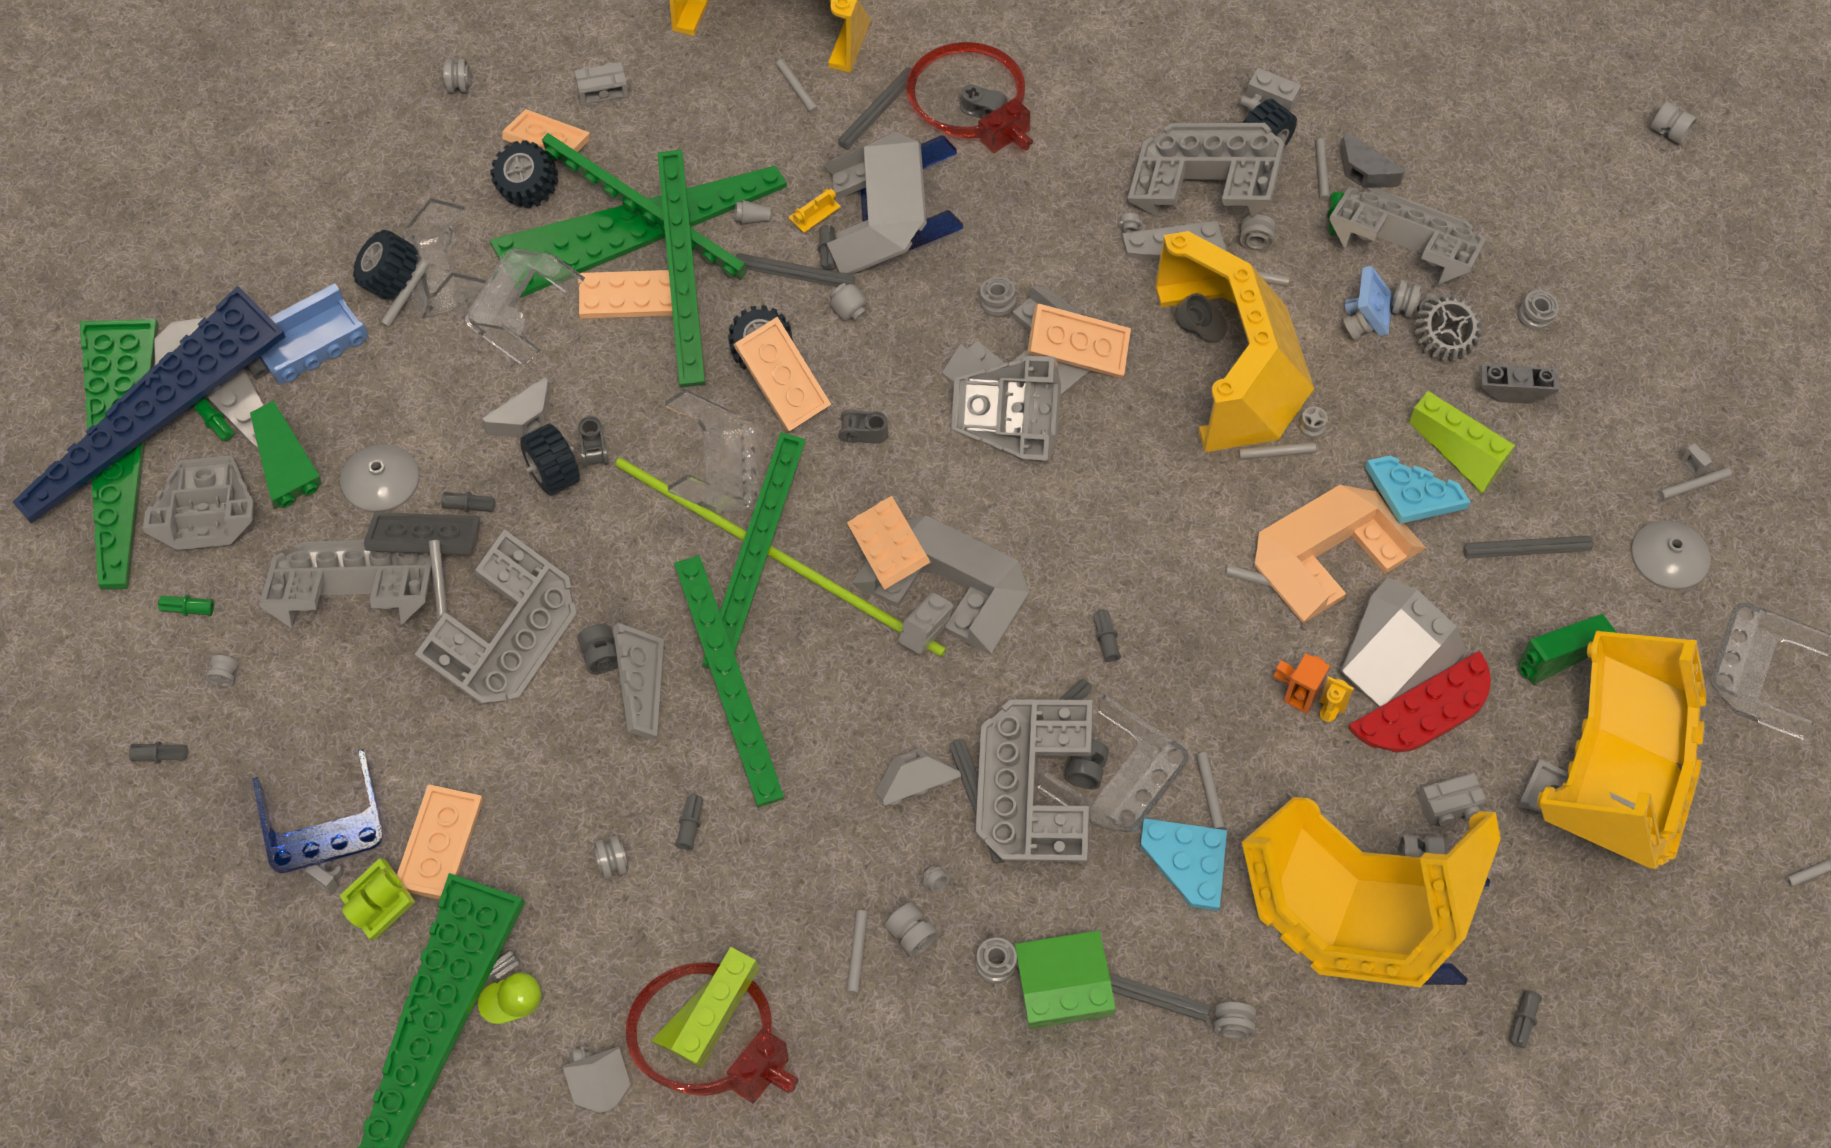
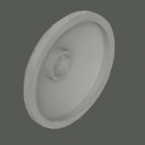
M388 444L372 445L359 450L345 463L340 476V485L345 498L353 506L368 512H386L403 505L412 497L419 483V470L414 458L404 449Z
M1669 520L1652 522L1641 528L1632 542L1631 555L1637 570L1644 578L1659 587L1671 590L1691 588L1701 582L1709 571L1711 555L1706 542L1695 530L1685 524Z

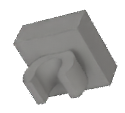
M326 857L321 861L320 867L312 862L305 869V872L311 882L329 895H332L338 889L335 880L342 876L343 870L338 865L335 870L328 872L327 869L332 862Z

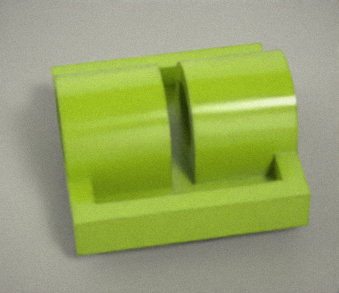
M379 858L340 895L345 904L342 907L345 917L354 926L362 928L371 940H376L415 903V900L386 859Z

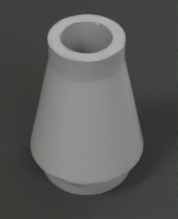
M745 200L735 203L734 221L740 222V224L770 220V207Z

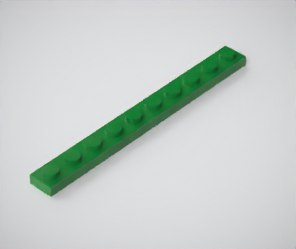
M547 132L542 142L545 148L544 151L553 160L558 158L564 162L568 170L573 173L579 172L589 184L593 186L597 184L603 188V192L612 199L618 198L628 210L632 212L636 210L642 214L645 221L651 225L657 224L665 233L663 209ZM690 227L692 249L701 253V257L710 264L716 263L731 278L735 276L741 280L747 272L744 262Z
M683 151L657 152L680 388L706 385Z
M780 432L720 609V615L734 655L805 446L806 439ZM704 656L702 667L709 669L707 660Z
M698 555L675 562L674 568L757 808L784 800L782 789L701 557Z

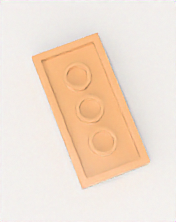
M669 270L580 273V319L673 315Z
M1038 303L1034 306L1027 354L1056 357V361L1121 378L1125 373L1131 328Z
M778 317L733 344L787 432L831 405Z
M892 496L880 501L877 505L847 522L884 590L931 562Z
M428 784L397 873L398 878L409 893L440 900L448 874L459 875L483 803L481 795Z

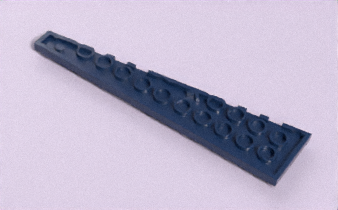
M237 285L215 307L216 311L207 319L204 317L198 323L199 327L190 336L186 334L179 341L180 345L173 352H168L160 359L157 365L153 366L104 413L106 417L96 426L92 425L86 431L87 435L77 444L73 443L67 449L68 453L60 461H54L42 475L33 481L13 501V504L30 523L34 522L286 337L284 331Z

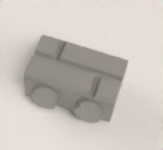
M610 62L603 66L592 68L583 67L580 70L574 71L581 105L628 97L622 62Z
M930 593L904 620L898 641L916 653L921 654L940 632L945 629L954 605L943 597Z
M1474 773L1424 786L1418 794V799L1430 825L1439 823L1440 826H1446L1453 823L1455 818L1462 816L1470 819L1476 812L1482 811L1486 803V798L1479 787V782Z

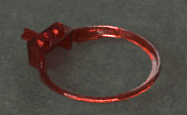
M951 43L928 52L911 69L907 80L909 102L916 113L935 128L959 138H981V142L993 154L1011 142H1014L1025 151L1033 144V140L1025 134L1030 131V111L1023 105L1025 100V79L1018 64L1005 52L982 43ZM972 52L990 56L1004 64L1011 72L1016 84V98L979 120V125L961 127L941 123L928 116L921 109L916 99V82L925 67L936 59L953 53Z
M700 962L670 969L648 983L633 1002L626 1022L627 1046L632 1059L639 1069L660 1085L681 1093L697 1096H710L733 1090L752 1104L757 1101L770 1083L788 1094L795 1090V1085L799 1079L782 1069L789 1061L786 1042L773 1035L769 1003L756 982H751L747 992L758 1007L762 1029L728 1069L727 1074L729 1076L709 1083H680L667 1079L654 1071L644 1060L638 1047L637 1025L644 1007L661 988L674 980L690 974L714 975L720 964Z

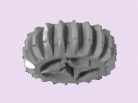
M1446 294L1441 295L1440 299L1433 297L1431 303L1426 302L1423 305L1424 310H1420L1417 313L1420 319H1417L1414 325L1420 328L1415 331V335L1422 336L1418 340V344L1425 343L1424 352L1432 350V358H1436L1440 354L1441 361H1446L1448 357L1451 362L1456 361L1458 357L1464 359L1467 353L1471 354L1475 350L1474 346L1480 343L1477 337H1480L1483 331L1478 329V327L1483 324V321L1476 320L1480 312L1473 313L1471 309L1474 307V304L1466 306L1465 298L1457 301L1456 294L1450 296L1449 299ZM1450 312L1457 314L1459 317H1454ZM1435 313L1437 329L1432 331L1431 320ZM1456 325L1453 329H1448V330L1445 329V330L1441 331L1445 326H1446V327H1449V326L1452 327V326ZM1463 325L1466 328L1464 342L1461 340L1462 335L1460 332V327ZM1438 339H1444L1448 343V345L1442 343Z

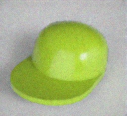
M523 972L514 973L497 984L496 982L490 984L481 992L478 999V1010L486 1021L493 1024H503L526 1017L539 1007L542 999L541 988L537 980L530 974Z

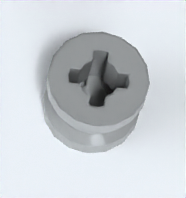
M1360 310L1352 317L1347 316L1343 318L1345 326L1354 340L1360 338L1364 332L1370 333L1373 331V327Z
M1315 406L1305 409L1300 422L1301 432L1311 438L1321 436L1325 431V425L1328 421L1327 413L1322 408Z
M225 655L212 656L209 663L211 670L207 672L206 680L213 685H233V672L237 670L238 662Z

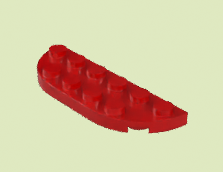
M1478 651L1349 724L1348 729L1359 740L1373 748L1377 747L1397 753L1418 749L1468 721L1479 712L1490 690L1491 677L1488 664L1482 653Z

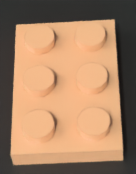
M525 109L503 130L502 139L511 143L518 141L520 144L522 140H527L530 144L534 142L545 150L542 139L548 132L578 152L589 142L590 132Z

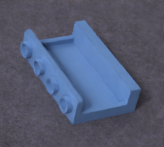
M334 283L271 316L270 318L284 331L286 337L259 357L277 383L281 385L284 382L295 380L299 374L307 370L316 369L320 363L329 358L338 357L344 350L352 346H359L369 337L365 324L362 321H358L342 299L340 289Z

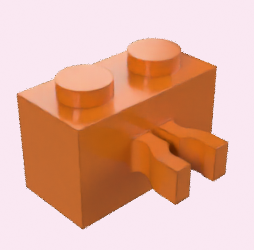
M1305 653L1297 669L1292 668L1288 663L1281 660L1276 667L1273 678L1289 684L1283 702L1308 714L1323 688L1330 665L1325 663L1320 657L1311 656Z

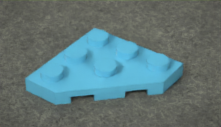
M1393 456L1367 460L1365 468L1399 524L1465 510L1470 505L1467 495L1460 484L1449 479L1448 482L1433 477L1434 473L1414 465L1413 468L1400 464V459Z
M1144 818L1140 848L1147 856L1149 855L1166 879L1182 894L1183 899L1190 907L1219 911L1227 830Z

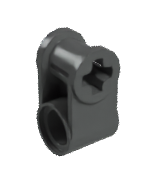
M971 84L965 86L962 90L961 96L963 100L960 103V109L964 114L982 118L986 121L993 120V123H998L1002 118L1008 100L999 91H992Z
M848 409L841 413L843 423L842 429L838 434L841 441L879 444L888 438V421L886 415L882 412Z
M594 416L584 417L578 424L583 468H586L589 464H609L600 420ZM589 431H595L592 434H587Z

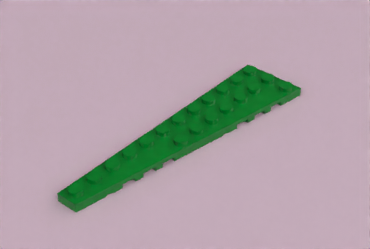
M775 165L687 188L690 227L734 210L736 202H742V200L753 202L787 187V182ZM661 195L647 198L663 209ZM624 205L514 234L503 235L491 239L490 245L519 296L522 298L665 238V233L657 224L651 225L645 221L642 214L636 210L632 212Z
M156 319L79 321L81 348L83 350L82 366L85 378L83 381L86 392L87 430L92 425L96 426L106 417L104 413L154 366V339L158 333V322ZM145 440L92 479L91 493L94 505L93 520L95 522V546L97 548V578L101 590L128 589Z
M451 873L448 874L438 903L440 909L435 922L431 924L429 930L431 935L426 949L422 951L420 957L422 962L418 974L413 978L409 996L405 1001L382 1070L384 1075L379 1090L375 1091L372 1100L374 1105L370 1117L365 1120L362 1129L365 1132L361 1144L357 1148L404 1147L526 903L522 898Z

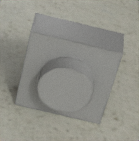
M1695 443L1686 449L1681 459V462L1696 477L1705 475L1712 463L1707 453L1701 450Z

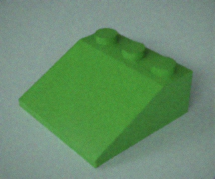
M1100 930L1015 944L1029 1029L1115 1016V1003Z

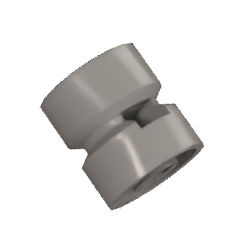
M1667 101L1653 120L1651 128L1662 135L1668 133L1669 139L1681 145L1691 132L1697 118L1686 111L1680 113L1679 107Z
M1402 834L1398 852L1400 856L1421 857L1424 853L1445 854L1444 839L1438 836H1425L1421 840L1419 835Z
M913 902L900 907L890 916L885 924V927L895 939H901L900 945L910 957L919 955L931 946L939 935V932L930 921H923L924 914Z

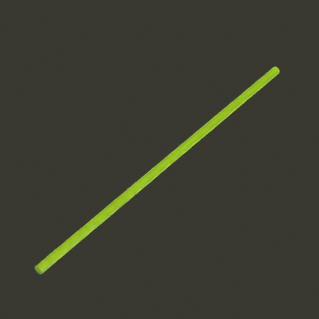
M619 457L616 460L615 466L744 541L747 533L746 530L623 458ZM771 546L768 554L769 557L901 634L903 622ZM935 641L926 648L941 658L947 650L946 647Z

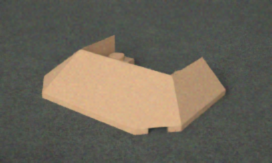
M1338 485L1260 531L1254 566L1265 576L1272 588L1304 624L1337 604L1346 596L1345 591L1316 557L1352 536L1382 572L1386 574L1423 551L1426 547L1405 523H1398L1388 504L1376 491Z

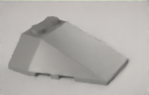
M1026 356L1009 363L999 364V366L955 377L951 429L1022 459L1049 461L1058 437L1061 381L1056 357Z
M232 455L180 460L167 478L165 489L157 493V501L153 507L149 506L145 511L143 531L176 550L231 545L252 522L254 510L253 499L248 493L246 484L241 478Z
M1387 577L1369 597L1367 609L1360 620L1358 632L1351 643L1340 672L1376 706L1381 707L1452 667L1464 654L1466 648L1457 626L1415 588Z

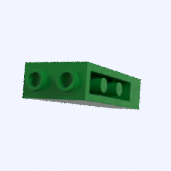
M271 401L250 412L266 483L274 509L280 506L281 508H286L292 505L299 496L303 494L309 496L315 493L319 486L322 485L320 476L275 402Z
M1600 614L1529 640L1518 663L1519 671L1525 679H1529L1532 685H1535L1587 659L1588 644L1593 642L1596 631L1617 632L1604 614Z

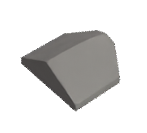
M619 1046L562 1066L574 1104L598 1113L615 1108L631 1085Z

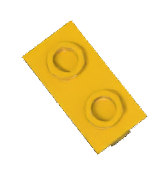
M833 189L823 190V193L801 209L797 208L795 213L790 215L788 219L803 233H806L841 208L834 200L836 193Z
M1328 676L1319 701L1324 704L1320 711V718L1325 722H1332L1335 720L1338 712L1345 713L1354 688L1343 680L1333 679Z

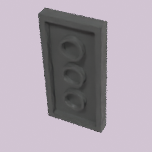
M374 512L364 540L365 551L430 554L429 541L440 540V549L443 554L472 555L480 527V517Z

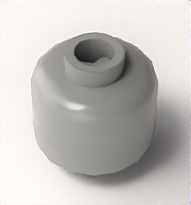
M843 283L831 293L830 306L842 320L853 318L856 321L865 314L866 310L864 307L867 304V298L856 285H846Z

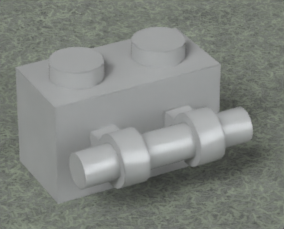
M1257 68L1248 84L1247 94L1242 97L1240 105L1248 107V110L1252 111L1265 100L1274 99L1292 113L1298 102L1301 85Z

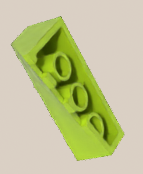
M1429 391L1414 407L1409 424L1431 445H1434L1442 453L1441 455L1459 470V473L1465 479H1469L1476 486L1475 489L1481 495L1509 461L1515 447L1513 443Z
M730 947L715 974L657 1033L651 1042L701 1069L760 968L757 961Z

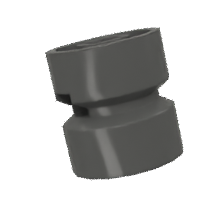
M595 624L583 629L578 634L577 639L584 654V660L589 673L599 675L618 667L615 640L609 625Z
M1092 739V756H1071L1072 760L1068 765L1065 776L1066 780L1074 786L1089 790L1099 788L1104 772L1103 767H1105L1109 753L1108 747Z

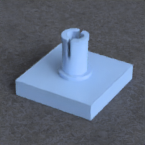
M1373 266L1363 268L1359 297L1346 299L1345 309L1349 315H1353L1360 310L1377 334L1383 336L1389 334L1393 293Z

